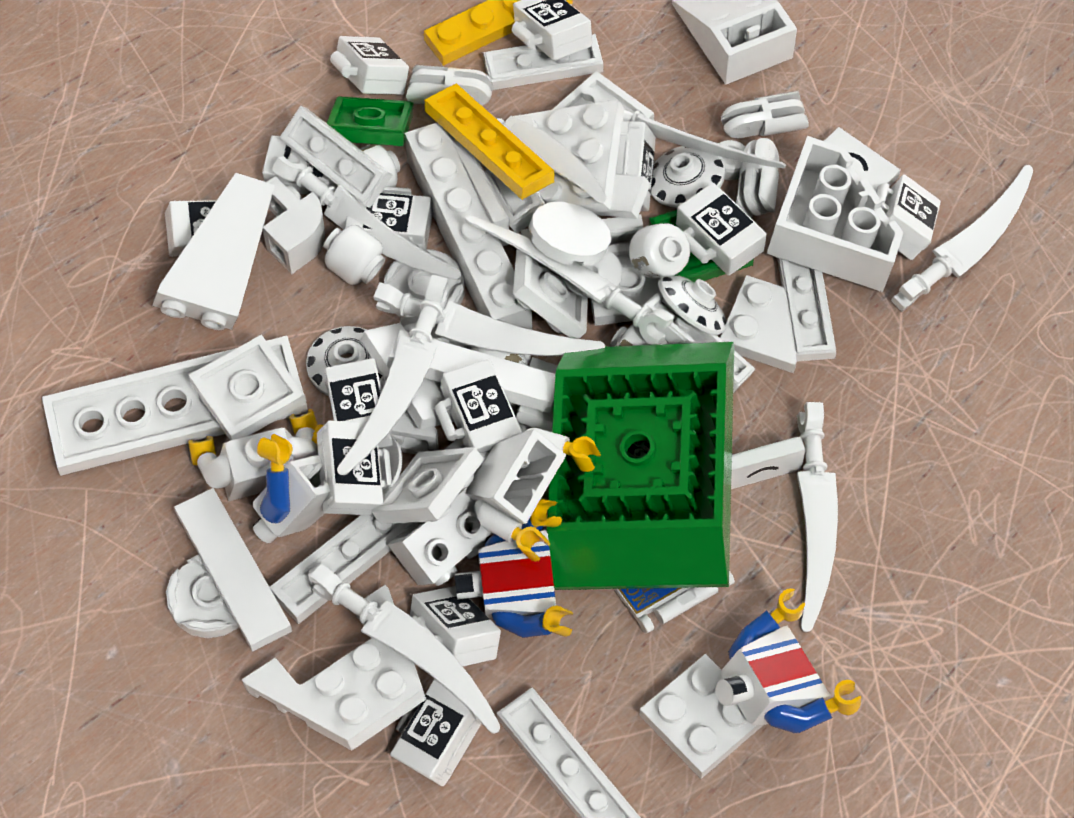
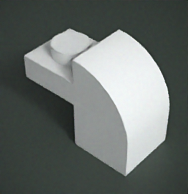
M274 176L267 181V183L275 185L268 209L276 218L263 226L266 249L293 274L314 259L323 247L325 227L322 207L314 192H311L302 199L299 192L292 185L286 187Z

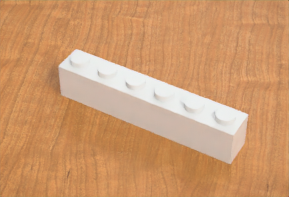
M436 122L406 132L407 162L423 196L431 197L433 217L453 260L459 264L462 270L465 285L478 313L532 330V310L521 306L513 295L515 271L499 238L465 221L466 216H473L491 223L447 131Z

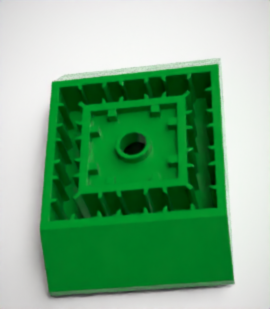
M734 342L614 346L563 354L555 374L552 432L569 437L570 442L579 437L587 436L594 441L601 456L588 455L595 468L590 472H584L577 467L572 456L566 454L549 484L548 500L556 501L557 504L548 509L547 519L553 516L562 518V523L558 527H547L555 590L729 587ZM637 441L649 443V452L644 457L635 459L627 455L628 449L633 443Z

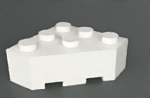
M807 136L778 216L767 254L883 292L896 259L903 231L895 220L890 221L881 208V199L868 180L860 178L852 166L854 160L846 148Z

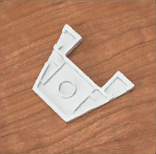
M386 585L364 598L369 602L376 601L378 608L386 600L394 605L389 588ZM373 638L301 685L295 682L276 657L242 679L246 690L252 696L265 698L274 703L279 711L292 713L304 720L308 727L351 751L426 700L415 664Z

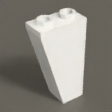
M235 173L159 285L152 306L161 308V312L170 317L184 318L187 316L201 320V324L210 329L224 330L227 328L232 330L240 312L275 185Z

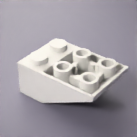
M672 0V5L725 85L793 58L797 28L777 0Z

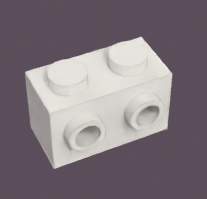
M467 488L459 492L450 504V511L442 519L435 522H413L387 544L418 586L434 583L436 586H439L448 581L458 571L455 565L465 556L470 559L478 555V550L485 547L486 538L492 534V532L485 529L479 523L474 510L476 501L467 495Z

